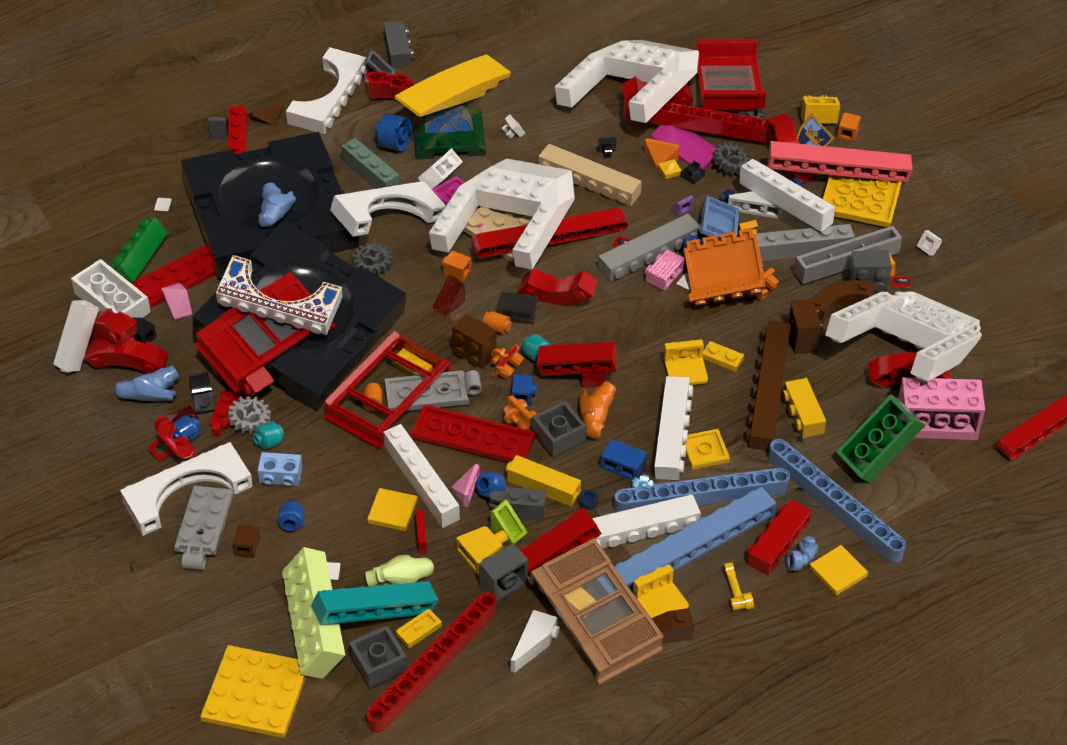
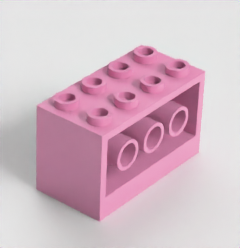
M902 378L898 399L925 425L914 438L978 440L985 413L981 380L933 378L930 381H921L917 378Z

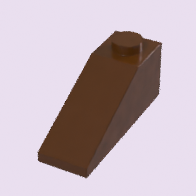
M690 608L667 611L651 618L664 636L662 644L693 639L694 623Z

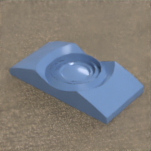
M707 195L701 212L700 233L707 236L717 235L720 241H722L721 234L735 231L737 236L740 209Z

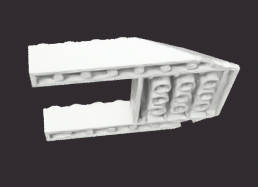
M644 40L620 41L591 53L555 86L557 104L573 107L606 75L628 79L636 76L641 81L648 83L629 101L631 120L646 123L697 73L699 51Z
M505 159L489 167L459 186L429 232L432 249L449 253L478 206L533 216L513 248L515 266L532 270L575 199L572 171L512 159Z
M880 292L831 314L825 334L831 337L832 341L842 343L877 327L885 334H893L904 342L909 341L915 344V347L923 349L917 352L910 373L921 381H930L959 365L982 336L978 319L915 292H895V295H891L888 292Z

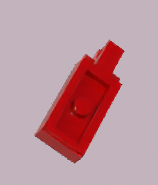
M221 391L210 419L212 436L220 437L223 428L230 427V420H228L229 406H233V401L239 402L240 393L235 394V392Z

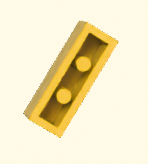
M803 378L785 382L782 399L788 404V412L794 418L796 431L800 432L802 438L824 434L826 419L808 379Z

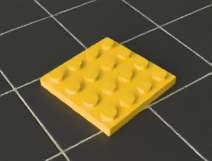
M830 175L823 200L835 206V217L890 227L902 182Z
M228 645L201 713V721L285 738L306 679V675H301L298 659Z

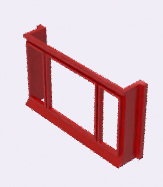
M395 330L325 400L326 414L324 419L370 445L381 449L384 446L383 432L390 428L442 372L453 371L451 369V361H447L401 337ZM395 348L401 351L404 348L432 365L433 370L429 372L391 352V350ZM385 356L425 377L394 411L353 389ZM349 394L386 414L388 417L379 426H376L339 406L338 403Z

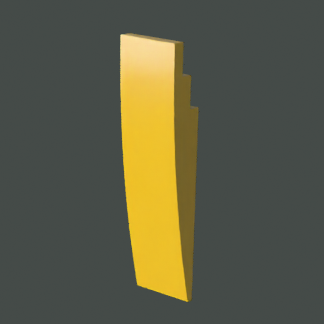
M486 54L435 74L397 94L395 99L421 117L484 96L486 90L497 87L499 81L509 78L511 71Z

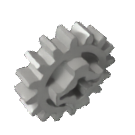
M249 396L246 397V400L240 397L239 402L233 401V406H229L228 420H230V426L235 425L236 431L242 429V434L245 431H249V434L252 435V432L258 425L270 421L271 411L269 410V405H264V400L257 401V397H254L253 400Z

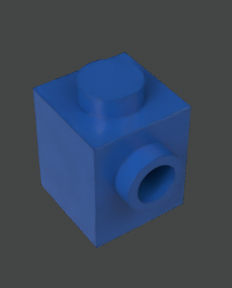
M514 374L512 395L517 400L523 399L527 406H531L532 395H536L537 384H533V376Z

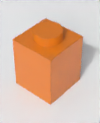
M844 112L839 125L837 139L854 142L859 130L861 116Z
M451 251L442 261L443 275L463 282L471 272V257Z

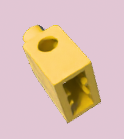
M485 526L456 538L457 551L478 575H480L479 563L484 558L491 557L503 548L502 544L508 541V537L503 530L493 534Z

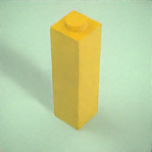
M518 455L515 456L512 462L510 461L507 464L508 482L526 489L546 490V497L572 507L581 493V480Z

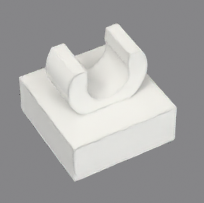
M511 115L505 118L508 124L504 125L502 129L509 138L514 137L515 133L519 137L525 134L522 127Z
M925 230L917 247L932 256L941 245L942 239L929 230Z

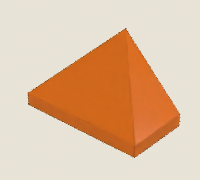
M645 139L644 153L656 168H658L659 163L674 159L677 161L679 159L680 145Z

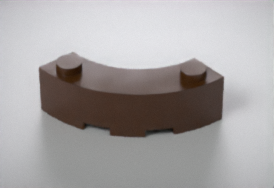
M850 280L834 283L821 289L811 298L814 300L815 306L819 308V320H822L824 324L836 310L849 307L873 296L876 283L866 280Z

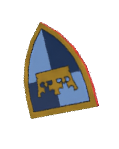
M812 113L803 122L797 133L799 143L806 145L827 146L834 139L831 133Z

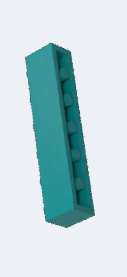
M427 581L322 590L317 592L311 606L320 625L416 616L427 609L433 612L439 600L430 582Z

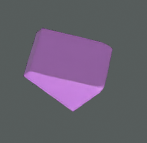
M691 195L677 202L671 207V211L677 217L691 211L693 196Z

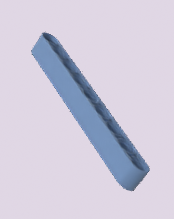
M775 439L771 442L768 458L774 466L788 470L792 481L888 561L896 563L903 559L906 542L900 535L786 441Z
M774 468L621 489L615 494L614 510L617 513L692 494L697 506L740 499L750 491L757 490L760 487L770 496L783 494L788 490L790 473L784 468Z

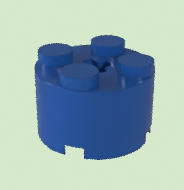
M384 113L380 124L377 123L375 127V133L378 134V147L404 151L410 142V139L407 138L408 133H412L411 120L405 116Z

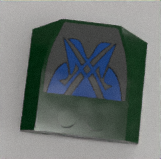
M458 104L421 117L413 113L416 160L434 159V153H447L451 148L454 152H468L469 156H486L482 110L480 108Z

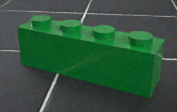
M156 217L142 219L138 223L137 229L130 234L127 243L121 247L119 254L112 259L110 267L130 283L135 281L168 234Z

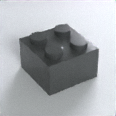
M889 250L852 251L847 276L848 281L866 280L876 283L875 292H887L892 268Z
M566 401L532 416V431L536 432L535 436L552 457L586 441L587 426Z
M514 543L508 547L501 548L499 552L491 557L484 558L479 563L480 588L484 592L493 593L496 596L497 602L528 584V559Z
M388 625L349 642L350 657L369 688L404 673L408 669L407 656Z

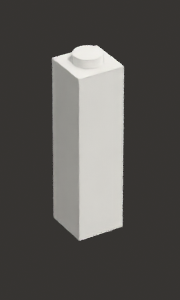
M86 300L72 301L53 363L64 373L80 371L99 308Z

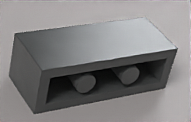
M404 21L384 23V35L391 67L411 66V59H414L413 49H410L411 39L407 38L409 37L408 27H405Z

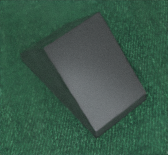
M208 117L211 139H228L229 118Z

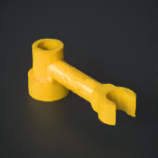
M725 563V574L734 598L730 599L732 610L754 609L751 592L742 594L740 591L733 563Z

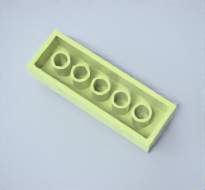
M303 547L283 569L282 577L285 583V594L287 595L289 605L288 610L291 616V627L294 633L301 675L323 679L345 656L339 623L320 625L311 606L318 591L332 590L325 552Z

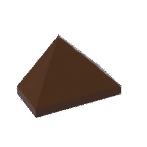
M280 101L247 115L249 118L275 126L284 103Z

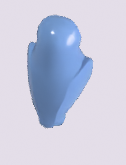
M267 183L262 189L263 202L258 220L260 226L265 228L271 227L279 221L296 201L292 191L288 194H282L281 189L277 188L274 183Z
M170 365L167 368H160L153 373L140 375L130 381L124 380L116 383L115 393L119 398L153 402L172 401L177 395L175 391L166 389L172 387L174 381L180 377L175 368Z

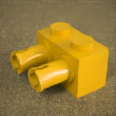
M805 95L802 97L801 117L803 122L812 113L820 123L825 125L838 123L840 103L837 97H828L827 95L825 97L824 95L820 97H811L810 95L807 97Z

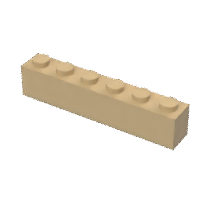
M548 144L539 155V165L571 170L574 184L620 203L632 206L641 194V180L554 145Z

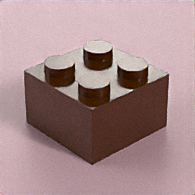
M813 299L791 301L788 323H791L789 334L794 353L817 352L818 344H821L820 332L823 331L822 320H819L818 306H815Z
M467 313L452 327L453 352L457 356L468 360L472 365L484 369L493 359L491 357L492 350L497 348V331Z

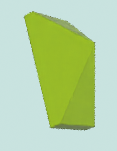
M507 499L491 511V529L496 533L503 530L510 544H515L528 533Z

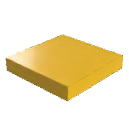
M719 429L689 434L687 442H683V445H686V455L692 470L730 462V457Z
M379 488L367 519L368 524L407 532L418 502V496Z
M842 545L812 562L809 566V569L836 596L868 576V571Z

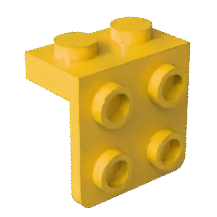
M703 340L665 344L664 362L668 376L689 377L690 385L708 382L703 361Z
M670 564L658 567L653 572L638 577L633 583L634 596L651 618L667 611L689 607L688 602L673 583L674 570Z

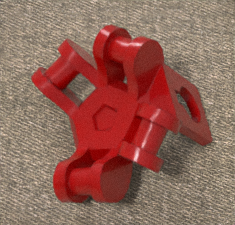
M158 417L155 420L154 428L159 437L148 446L152 454L159 461L164 460L173 451L184 460L195 458L196 450L192 444H189L187 437L183 436L173 439V433L176 429L175 424L170 422L167 417ZM161 442L167 444V451L163 454L158 453L155 449L156 445Z

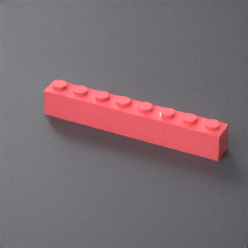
M775 141L770 142L768 150V168L776 170L909 182L912 173L911 155Z

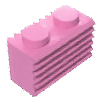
M666 249L663 254H658L653 265L650 264L646 268V282L666 291L668 286L684 270L685 258Z

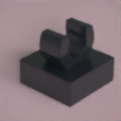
M616 137L598 139V152H604V158H612V151H616Z
M694 160L693 163H690L681 171L680 177L694 185L705 176V170L700 168V163Z

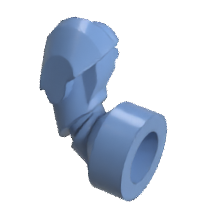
M807 536L804 538V541H800L799 551H789L787 553L786 566L789 571H800L803 566L811 563L815 553L818 551V544L815 543L813 537Z

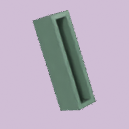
M356 138L341 145L342 161L375 189L400 185L399 174Z

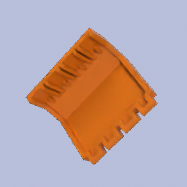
M752 228L739 230L740 237L736 236L735 231L721 234L722 241L718 240L717 235L703 238V245L700 244V239L686 241L687 248H684L691 286L689 300L692 304H695V306L705 305L706 301L710 300L720 302L724 301L725 297L730 296L732 298H740L745 293H750V295L762 293L761 290L766 289L757 234H753Z

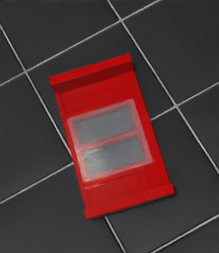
M696 39V50L699 51L697 71L702 108L710 110H755V108H765L767 93L766 90H762L756 57L757 39Z
M291 272L259 290L262 294L279 301H297L311 296L309 291ZM233 307L219 316L220 318L196 333L198 342L195 343V347L236 394L242 390L241 380L313 332L305 328H296L292 324L285 322L279 323L268 317L262 318L255 313L242 312L238 308ZM333 322L331 323L329 331L335 327V324Z

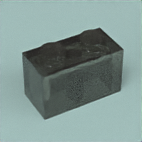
M501 292L497 308L498 313L509 316L510 321L514 323L535 325L538 296Z

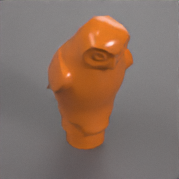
M605 381L601 386L596 387L591 395L588 394L586 389L580 394L581 420L587 426L586 436L588 438H599L601 429L604 427L609 406L616 392L615 386Z

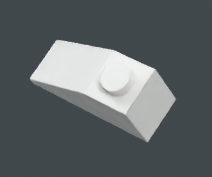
M451 148L422 173L418 179L420 182L424 181L432 190L463 161Z
M753 191L729 195L728 204L739 208L741 213L781 219L783 209Z
M533 610L511 658V672H517L549 647L553 638H557L560 629L557 626V617Z

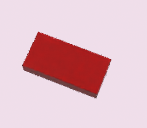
M422 509L416 510L419 555L427 553L425 518Z

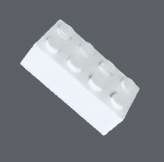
M101 259L71 278L74 293L82 300L99 308L98 312L105 308H110L115 313L121 311L130 317L140 318L145 317L151 312L148 297Z

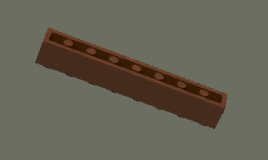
M768 320L767 328L763 327L762 339H765V342L761 341L760 353H763V356L759 355L757 366L761 367V370L756 371L755 381H759V383L754 384L753 395L756 396V399H752L751 410H754V414L750 413L748 425H752V429H747L746 440H750L749 448L769 451L770 444L774 440L791 323Z

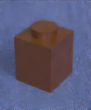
M238 524L233 540L234 556L255 558L260 541L257 526Z

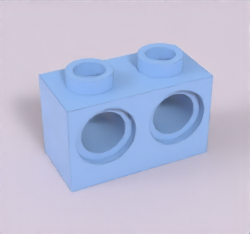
M262 452L258 467L259 483L299 486L303 468L301 455Z

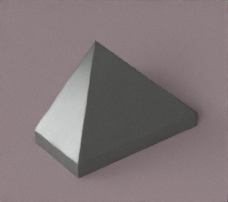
M373 49L369 50L365 62L372 70L395 74V70Z

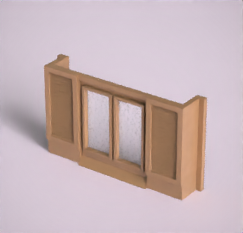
M595 538L543 564L541 567L531 571V575L527 577L531 585L538 583L597 670L594 679L598 685L663 651L661 644L664 636L648 613L645 612Z

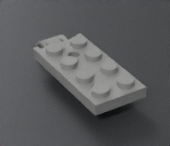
M463 370L442 372L406 411L421 410L424 404L437 408L469 404L467 395H477L482 391L479 372L475 370L466 373ZM414 375L386 378L385 388L388 408L394 411L425 377Z
M193 486L174 547L175 552H183L182 568L204 570L206 555L216 556L234 496L233 489Z

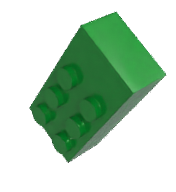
M890 394L836 452L861 479L871 483L925 425L900 399Z

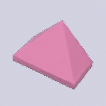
M180 283L162 288L174 321L192 316L186 288Z
M475 464L451 487L463 506L467 508L476 488V481L479 476L478 464Z

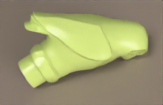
M399 555L379 567H374L373 570L366 571L367 584L370 587L414 583L421 578L431 576L434 565L428 558H412L410 555Z

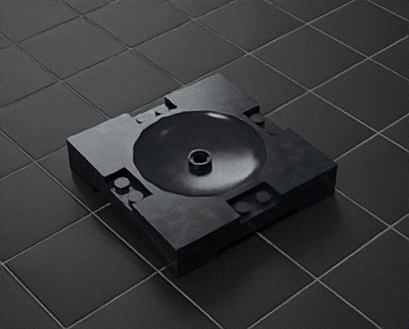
M319 132L270 141L267 148L235 154L233 149L181 160L183 182L198 218L217 278L224 276L233 255L250 260V255L283 220L329 246V252L331 253L359 247V235L352 236L330 210L334 196L345 193L341 190L336 179L333 164ZM274 183L277 188L281 189L282 194H288L292 191L296 201L279 221L271 227L265 228L260 226L258 220L263 202L262 189L265 184Z
M283 220L250 255L253 270L251 281L258 290H261L291 272L311 295L322 286L323 282L342 287L343 297L332 321L335 327L330 331L328 330L327 335L311 333L264 365L274 381L286 388V393L318 411L325 403V400L340 386L342 378L381 334L384 335L405 311L407 293L362 266H359L357 269L329 252V246ZM215 292L193 315V335L196 336L197 332L220 318L219 316L233 307H225L218 303ZM250 315L233 325L259 356L275 346L273 341ZM260 317L281 341L297 331L292 324L279 323L268 317Z

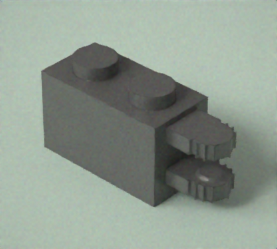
M506 487L505 491H492L489 494V506L492 510L507 499L519 519L544 521L546 490Z

